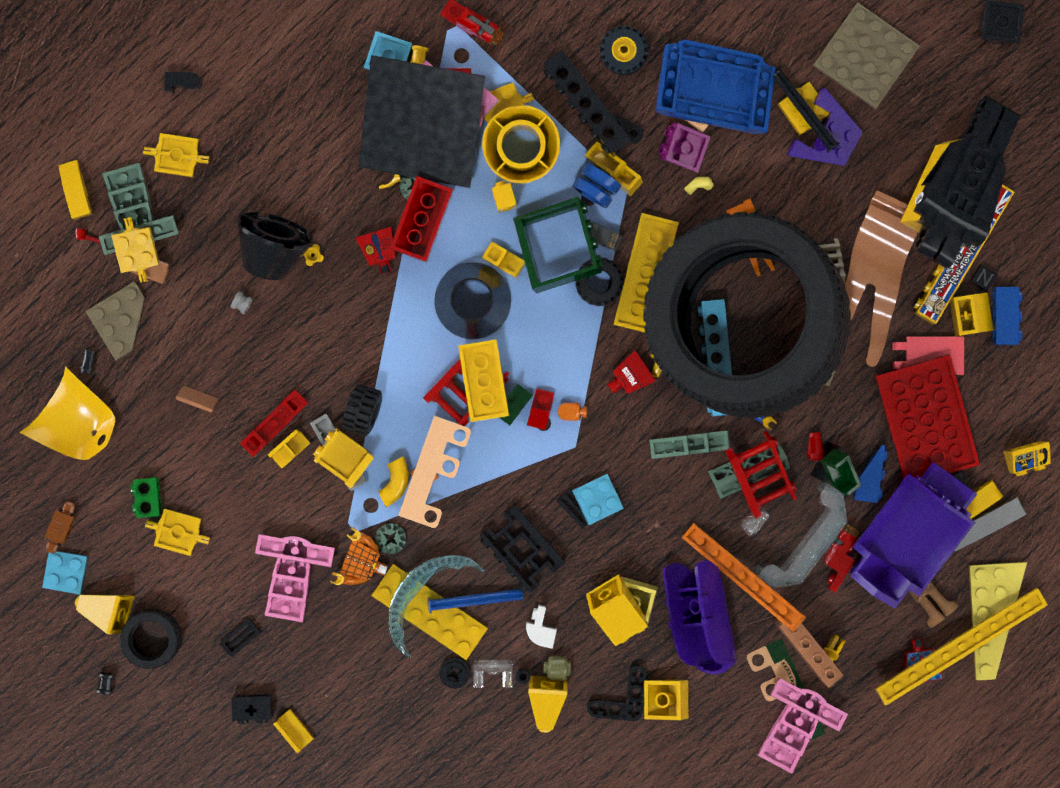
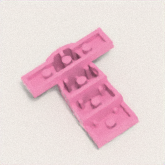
M259 534L255 554L277 558L268 594L265 616L303 623L311 564L332 567L335 548L312 544L300 536H290L282 539Z
M778 678L770 696L787 705L771 728L757 756L789 773H793L809 739L813 736L818 721L836 731H840L848 714L826 703L827 701L814 690L798 688Z

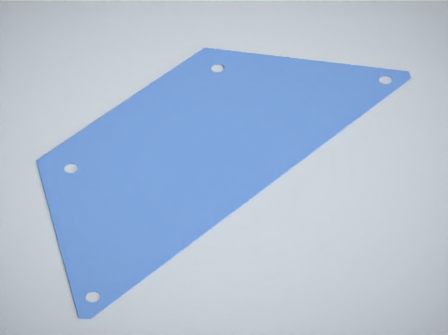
M457 26L447 30L440 68H471V74L485 76L484 88L488 91L514 82L515 88L521 97L529 94L467 33ZM460 48L466 49L469 53L468 61L458 63L454 59L456 50ZM535 99L525 103L524 106L535 107L547 114L554 122L559 133L560 151L553 168L542 178L529 183H513L496 175L488 166L483 154V134L488 125L483 119L477 135L471 187L466 188L435 182L453 189L454 192L427 263L402 254L375 389L380 390L382 393V402L374 427L365 437L363 445L365 449L374 454V459L363 472L367 483L354 490L348 524L358 531L399 515L412 479L410 472L416 468L434 416L457 424L436 402L433 403L431 401L427 403L423 397L460 359L459 345L497 339L502 375L506 371L509 373L507 376L509 380L504 385L506 398L517 384L533 396L510 426L500 418L476 422L470 421L465 426L471 430L466 446L461 447L447 442L443 454L459 460L458 471L453 478L438 474L439 478L433 481L425 504L428 505L576 447L581 420L564 421L560 419L558 408L566 402L581 403V408L585 404L604 306L590 305L582 300L576 289V281L536 294L532 290L526 265L516 279L482 258L492 241L524 260L513 218L575 197L581 199L582 195L572 185L577 178L589 181L581 173L586 163L593 165L585 157L588 150ZM517 130L505 138L502 150L509 160L523 164L532 161L538 155L540 144L536 136L531 132ZM506 181V184L511 183L517 208L498 213L492 188L495 187V183ZM619 189L617 194L606 192L612 198V202L607 209L598 204L587 206V220L590 219L591 223L595 222L619 234L627 195L621 189ZM577 209L526 226L541 282L578 271L585 262L591 259ZM598 245V248H596L597 255L613 261L615 251ZM465 263H481L495 269L506 281L511 295V307L504 324L493 334L480 339H465L454 335L443 326L435 310L434 298L440 280L452 268ZM604 271L590 276L588 279L590 289L595 293L606 292L610 276ZM477 282L463 284L458 288L454 296L456 311L461 316L469 319L481 317L488 311L491 305L489 290ZM457 373L453 377L454 383L466 393L463 374ZM444 387L440 391L441 397L464 417L469 411L468 406L449 388ZM536 388L555 393L549 414L551 426L546 431L527 426ZM458 429L454 432V439L461 442L465 440L466 433L464 430ZM404 456L410 473L408 487L398 501L386 508L378 490L384 488L390 481V472L387 464ZM447 460L443 463L442 468L445 472L451 473L455 469V464ZM368 498H374L378 502V509L374 513L366 512L363 507L364 501Z

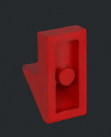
M536 388L527 426L546 429L555 393Z

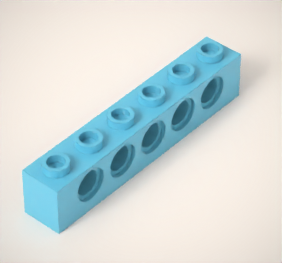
M725 300L701 301L700 306H697L698 317L702 318V325H699L700 336H703L704 344H701L702 356L705 355L706 365L710 369L732 375ZM711 314L717 318L715 325H710L707 322V317ZM713 333L719 337V342L715 345L709 341V336ZM715 352L721 356V360L717 364L711 361V355ZM707 407V412L711 413V416L725 415Z

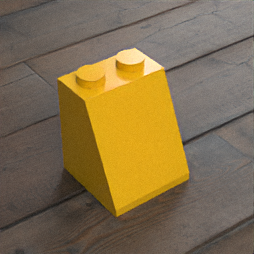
M619 574L586 594L590 614L615 646L626 642L630 637L641 633L648 627L644 613Z

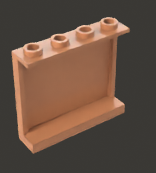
M776 617L772 619L819 680L828 688L844 676L802 623L793 632Z

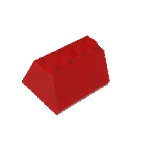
M416 176L390 249L427 263L453 195V189Z

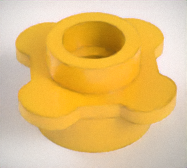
M314 244L304 254L306 265L312 266L313 263L324 260V256L319 251V245Z

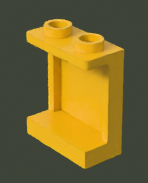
M336 428L335 431L330 430L326 435V443L323 447L319 445L313 453L315 456L314 462L321 464L343 480L345 485L352 488L374 459V454Z

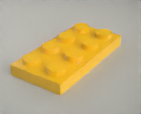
M497 339L459 345L470 421L476 422L509 416Z

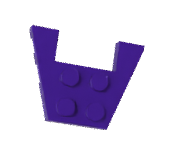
M821 88L813 104L830 113L824 126L840 145L827 153L828 149L818 137L812 148L794 139L786 155L845 166L863 132L826 89Z

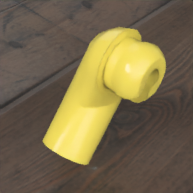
M695 177L684 190L691 195L697 188L711 190L714 184L709 177Z

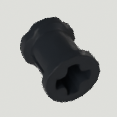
M98 672L100 678L95 692L111 695L113 693L111 688L115 674Z

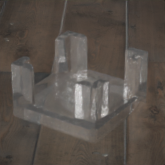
M474 660L473 687H483L484 672H487V674L503 672V688H512L513 660Z

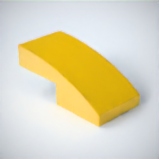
M492 241L482 256L483 259L516 279L525 266L523 259Z

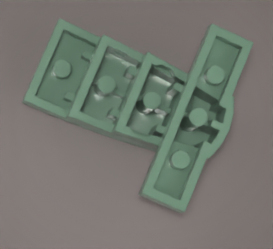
M140 162L102 173L108 189V196L114 209V215L121 229L99 236L104 255L115 252L112 235L127 230L124 218L132 217L134 228L150 227L154 243L157 240L179 234L174 215L154 220L150 196Z

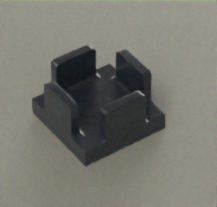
M986 0L984 11L980 15L978 32H981L980 39L987 40V43L1019 44L1025 5Z

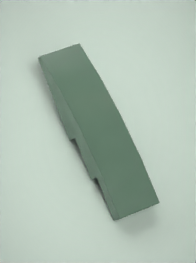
M729 430L649 440L652 459L722 451L731 448Z

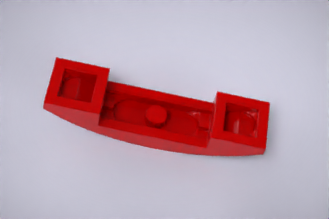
M296 390L292 391L240 444L254 457L298 415L308 402Z

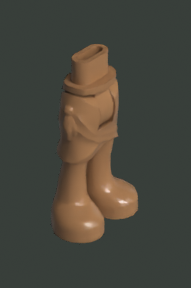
M932 582L928 584L920 596L908 591L915 601L920 603L929 616L927 624L930 628L939 624L945 617L928 600L926 595H930L945 616L950 615L959 606L955 601L945 599Z

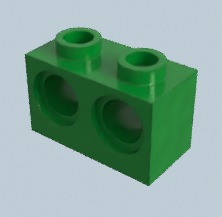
M159 477L134 479L133 483H131V494L135 497V502L132 503L133 514H136V518L161 516L162 505ZM142 483L149 485L148 493L141 491ZM144 502H148L151 505V510L148 513L142 509Z

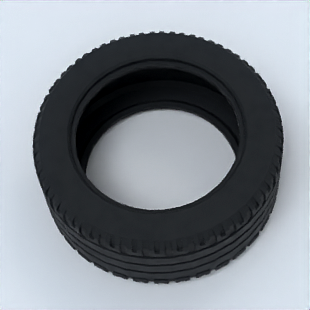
M735 212L733 215L728 213L717 216L715 219L710 218L701 222V225H695L687 230L684 236L681 235L673 242L674 245L666 250L662 255V260L658 261L653 270L654 274L650 277L647 286L649 288L648 292L645 294L644 305L646 306L643 309L644 322H646L644 326L645 334L649 340L648 346L651 354L654 355V360L663 371V374L675 387L693 400L716 412L735 417L760 418L761 416L777 415L779 412L783 413L793 409L796 405H801L810 396L813 397L821 389L820 387L829 381L833 376V371H836L839 366L840 358L844 355L847 347L846 342L849 339L851 328L849 326L851 310L849 309L850 302L846 286L829 256L801 228L786 220H781L779 217L764 215L763 213L751 212L747 214V212ZM747 258L770 259L789 267L799 277L804 288L807 303L805 325L796 346L781 362L760 373L735 376L710 369L697 352L691 334L692 307L704 283L725 265Z

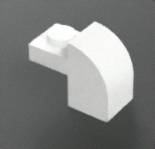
M538 604V608L533 609L531 618L535 620L534 623L526 622L527 634L535 644L552 649L557 628L542 625L546 606Z

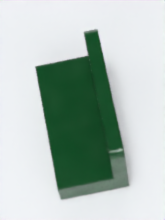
M517 384L506 398L509 416L500 417V419L510 426L533 395Z

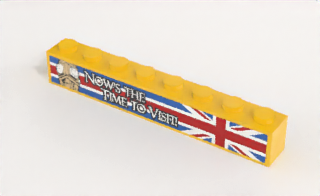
M1004 185L1001 187L989 235L1015 193ZM985 241L978 247L960 248L954 263L949 268L945 269L940 265L936 267L933 273L934 279L932 282L929 281L923 289L925 292L922 299L918 298L913 306L915 308L913 312L915 315L932 325L937 324Z

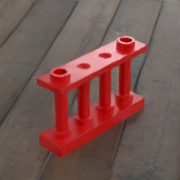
M459 359L423 399L427 403L431 401L433 403L436 402L457 424L466 426L470 422L467 419L470 416L469 411L462 417L441 397L442 394L440 393L444 387L449 388L468 406L466 393L454 383L455 380L453 379L457 373L463 374L461 360ZM507 371L503 374L504 385L509 380L507 377L509 373Z
M767 430L763 432L766 442L745 452L735 454L732 447L724 450L755 519L762 516L759 508L765 503L787 493L790 494L793 501L797 499L794 493L797 491L793 481H789L776 447L779 445L774 436L770 437ZM770 448L772 457L747 469L741 467L744 460ZM776 463L778 472L755 483H748L747 479L750 478V475ZM781 478L783 479L785 486L760 498L754 497L753 494L756 493V490Z

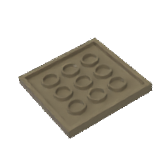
M857 2L813 64V67L870 107L876 109L920 46Z

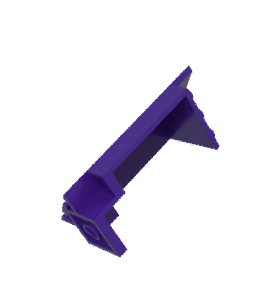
M932 462L922 477L918 475L913 477L908 474L853 548L862 556L850 571L851 577L874 597L893 608L897 607L908 591L920 596L976 523L970 518L972 514L966 511V509L977 496V493L934 462Z

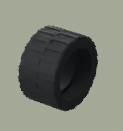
M161 609L143 610L127 620L120 634V648L123 651L124 657L138 668L156 669L159 666H163L173 659L181 647L182 634L180 625H178L177 620L170 613L164 612ZM156 621L167 631L169 643L162 654L149 657L142 654L135 646L134 632L143 622Z

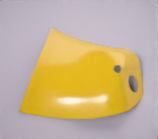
M65 367L64 376L53 397L39 416L20 433L66 456L87 460L107 446L115 425V417L109 407ZM93 430L97 431L95 436H92ZM102 435H105V436H106L105 441L103 442L102 445L99 446V445H98V440H99V438H100Z

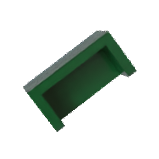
M834 449L821 459L833 490L848 496L861 486L849 455Z

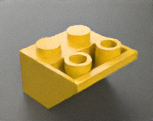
M988 293L954 297L950 300L955 336L993 331Z

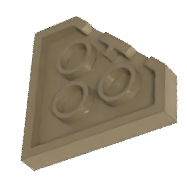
M135 281L85 311L116 361L134 349V342L146 299Z

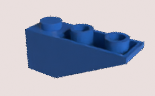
M884 445L878 446L859 473L858 478L861 486L853 492L852 499L878 503V499H881L882 488H880V482L884 480L885 469L882 467L883 461L887 459L888 452L885 450Z

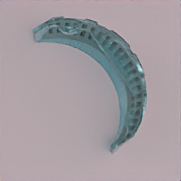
M446 555L430 559L408 573L406 578L397 587L389 610V630L394 646L409 659L412 655L406 648L403 630V619L408 603L430 577L440 571L449 568L474 567L483 572L484 569L470 557Z

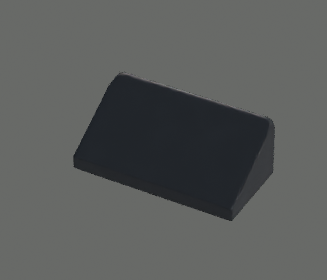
M827 442L824 446V457L834 449L842 451V447ZM821 460L817 461L811 476L827 482L828 476Z

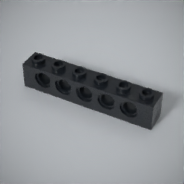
M562 50L543 63L545 68L543 72L549 80L553 79L555 81L556 90L560 95L565 94L568 98L566 102L572 110L576 109L578 111L579 120L583 125L588 124L591 128L589 130L590 134L595 140L599 139L602 145L600 146L607 155L610 153L612 157H615L631 145L629 136ZM562 71L568 73V76L564 79L558 77V74ZM573 86L580 88L575 94L569 92ZM589 101L591 105L589 108L584 109L581 107L582 102ZM595 116L603 118L598 124L593 123L592 119ZM612 131L614 136L607 139L604 137V133Z

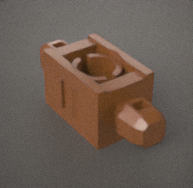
M65 502L62 507L63 512L56 510L44 536L51 539L46 545V551L54 554L59 548L58 543L65 545L76 521L75 517L70 516L75 510V504L71 502Z

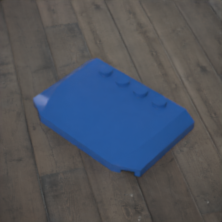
M690 40L667 44L663 49L655 111L661 115L751 134H766L768 132L774 85L773 76L776 68L769 66L763 61L762 57L756 54Z

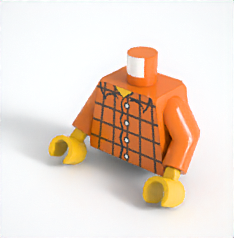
M351 527L355 531L354 535L349 536L347 534L352 543L340 574L332 573V575L337 576L336 581H330L335 585L362 584L368 579L370 580L374 572L385 576L388 565L378 561L381 553L374 540L354 527Z

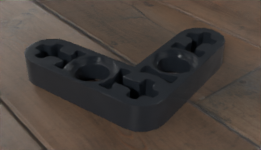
M634 665L630 668L626 702L593 699L587 705L589 715L595 718L625 721L639 720L643 713L645 669L640 665ZM636 669H640V672L643 673L642 676H639L638 680L639 683L642 682V686L638 684L631 685V681L635 682V675H632V672H636ZM633 688H639L641 695L638 698H632L630 691ZM629 700L640 702V705L636 704V711H639V714H635V717L628 713L633 708V703L629 704ZM597 703L598 707L604 708L603 704H607V715H603V710H597V713H593L590 707ZM612 705L619 706L620 713L618 715L610 714L609 708Z

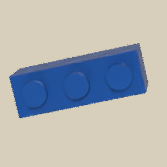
M1019 287L992 288V345H1019V341L1022 340V330L1019 329V322L1022 321V311L1019 310V303L1022 302V291H1019Z

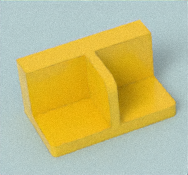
M296 429L274 448L268 456L272 457L281 468H284L311 442L299 429Z

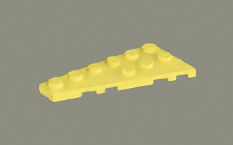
M1027 562L968 565L972 627L1017 600ZM1009 630L973 651L975 680L996 679Z

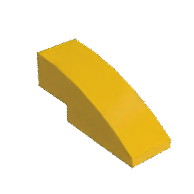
M596 142L585 154V157L596 168L622 185L620 189L631 196L643 183L642 177L629 168L626 162L618 156L612 157L610 153L607 155L601 148V144Z
M78 160L58 165L71 218L76 220L92 215L88 192Z

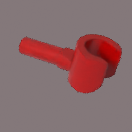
M76 229L75 236L78 240H90L100 243L99 238L86 235V229Z

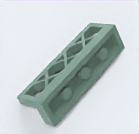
M777 441L779 446L776 449L780 453L779 457L784 469H790L787 456L779 441ZM770 448L744 460L741 466L747 469L755 465L751 461L756 457L761 458V461L772 457L768 455L771 451ZM730 462L708 471L720 499L741 490ZM776 463L750 475V478L747 479L748 483H755L778 472ZM720 473L726 474L725 478L718 481L715 478V475Z

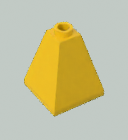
M80 595L75 600V607H77L76 610L105 633L119 634L129 619L135 596Z
M531 676L528 693L537 729L547 733L553 730L567 697V679L565 681H552L545 676Z

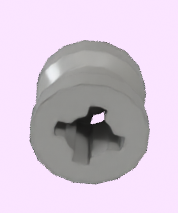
M239 291L231 304V308L239 309L245 315L253 298L250 296L246 297L243 292Z

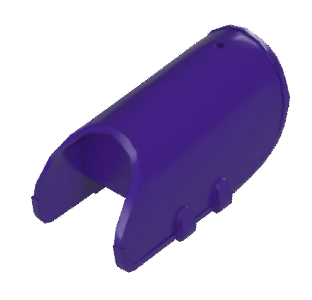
M708 560L696 563L695 574L682 564L672 563L666 565L663 568L666 599H664L665 607H668L670 619L668 626L669 630L671 629L674 644L680 659L685 664L696 666L700 671L707 674L717 675L724 673L735 665L738 658L720 570L714 563Z

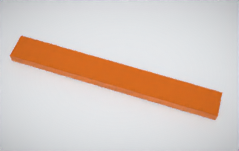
M695 523L682 536L687 543L706 559L714 563L720 571L791 631L794 632L805 620L806 617Z

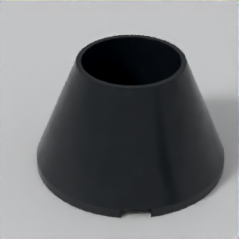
M259 212L241 214L237 224L244 269L254 276L267 280L283 279L312 246L314 239L313 236H308L309 231L289 219L273 214H268V217L258 216Z
M465 263L452 268L442 277L436 288L434 304L440 322L448 331L461 338L480 339L493 334L504 324L511 307V295L506 281L495 269L481 263ZM468 282H477L484 285L491 294V305L488 311L481 317L474 319L461 316L454 307L456 291L460 286Z

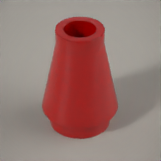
M819 432L809 433L806 456H808L809 461H820L825 455L821 435Z

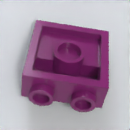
M672 123L665 130L667 138L665 144H661L659 147V159L698 173L710 136L679 123Z

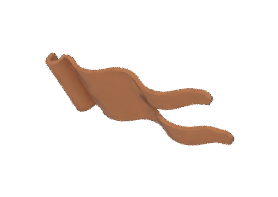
M878 190L870 201L867 213L856 236L845 282L850 302L851 320L866 285L872 284L875 287L870 344L866 357V364L870 367L878 364L883 353L899 292L904 264L918 233L900 222L908 205Z

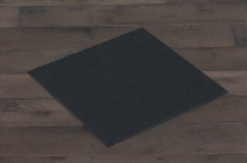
M371 55L358 167L414 178L419 176L430 181L470 188L485 76Z

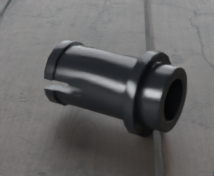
M84 349L82 365L79 366L81 368L80 372L92 374L96 351Z
M521 668L516 672L515 678L518 683L526 684L529 682L531 675L527 669ZM525 673L526 677L521 678L519 675Z

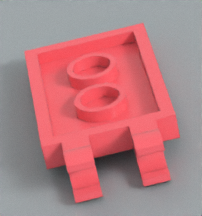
M905 337V342H892V350H905V361L892 362V369H900L949 354L955 375H964V337Z

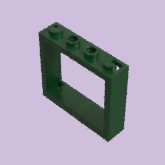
M579 197L513 218L530 284L536 294L602 273L600 267L603 266L602 258L596 252V248H598L597 240L595 237H592L591 231L593 226L591 220H587L586 216L588 208L586 202H582ZM577 209L593 266L541 282L526 226Z

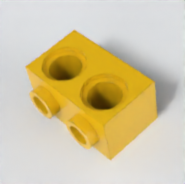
M506 181L495 183L492 193L498 213L517 208L511 183L506 184Z

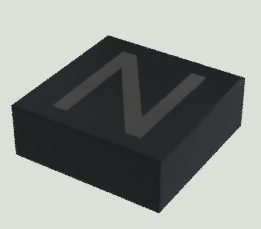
M980 265L971 282L988 291L998 274Z

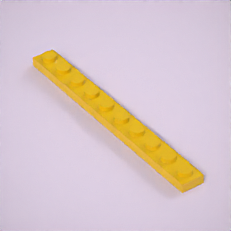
M1035 588L875 688L884 705L890 704L1043 609L1048 604L1039 589Z

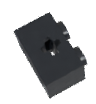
M272 694L234 695L231 698L232 721H237V724H247L249 720H256V723H267L273 717ZM251 705L257 709L253 714L251 710H248Z

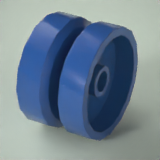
M586 163L581 173L589 181L577 178L572 187L589 201L607 209L612 202V198L606 192L617 194L622 185L602 170Z

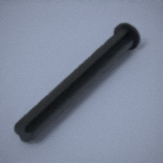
M782 70L777 71L773 78L828 149L826 152L829 153L838 147L840 143L834 140Z

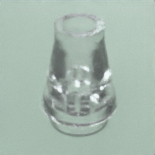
M764 509L760 510L762 516L755 519L751 515L743 520L744 523L741 524V527L749 536L756 535L770 517Z

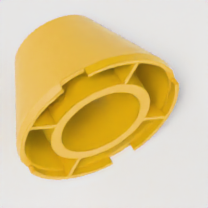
M526 105L511 106L498 112L486 126L482 140L483 154L491 170L502 179L513 183H529L542 178L553 168L560 151V137L554 122L543 111ZM517 130H526L535 135L540 144L538 155L532 161L523 164L509 160L502 150V145L510 133Z

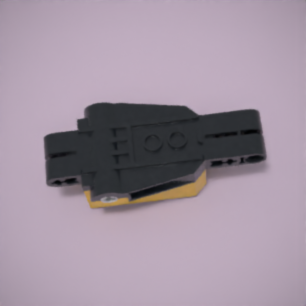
M985 95L979 101L962 139L935 145L900 221L919 233L914 242L913 250L945 269L954 263L960 248L978 247L989 235L1006 172L1003 154L1020 116L988 95Z

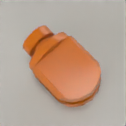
M566 402L558 408V416L564 421H580L581 416L587 418L588 408L587 406L581 408V403Z

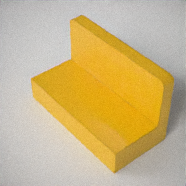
M291 709L273 723L297 754L314 739Z

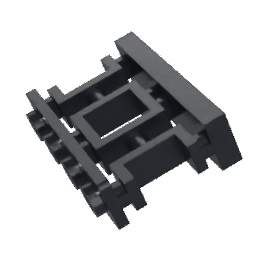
M513 505L503 514L509 523L496 534L488 527L480 534L482 537L480 541L487 549L491 547L495 552L493 556L499 563L502 561L507 566L505 570L512 578L516 576L519 579L518 585L524 592L528 590L532 593L539 586L534 579L536 575L547 566L553 572H556L557 569L565 564V561L520 509ZM511 515H514L529 532V536L522 531L515 537L508 528L515 523L510 517ZM502 534L509 541L502 548L507 554L506 556L488 538L489 535L494 540ZM523 537L533 548L534 552L520 563L509 551V548ZM537 544H539L543 548V550L550 556V558L555 562L554 565H552L549 560L544 562L541 566L537 563V561L534 559V557L540 552V550L536 547ZM527 563L533 568L534 572L528 576V579L532 582L531 585L514 568V564L519 569Z

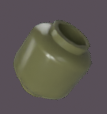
M551 655L548 658V662H544L543 673H547L549 680L565 681L567 676L570 677L571 661H568L566 656Z

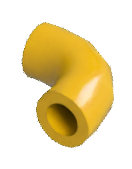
M404 456L387 464L390 472V481L384 488L378 490L386 508L398 501L408 487L410 473Z

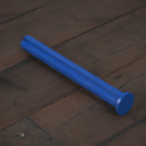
M516 589L434 600L427 598L429 613H432L433 610L522 600L523 591Z

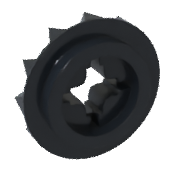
M459 658L448 659L440 668V679L449 688H461L470 678L469 666L464 660ZM452 665L455 670H463L458 674V681L454 676L447 677L452 672Z

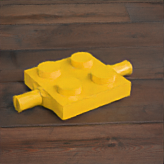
M514 82L489 91L499 102L486 115L484 120L489 123L498 112L505 108L524 106L525 103L534 101L532 93L521 97L515 88Z
M808 82L801 88H796L822 122L830 113L813 104L818 93L811 83ZM788 97L777 104L799 136L805 131L812 129Z
M160 133L159 143L156 148L144 146V150L147 151H143L144 155L155 157V172L186 177L194 176L197 162L209 164L208 160L210 159V156L198 155L199 139Z
M132 217L124 218L127 230L112 235L121 273L128 271L138 272L140 282L148 281L145 269L160 264L151 228H134Z
M166 508L163 510L162 517L158 523L147 519L146 523L148 524H145V528L156 530L154 546L192 556L197 542L208 545L210 537L200 535L201 518Z

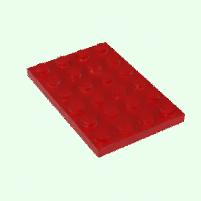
M949 354L875 375L903 480L908 474L913 477L917 475L922 477L932 462L949 474L980 465Z

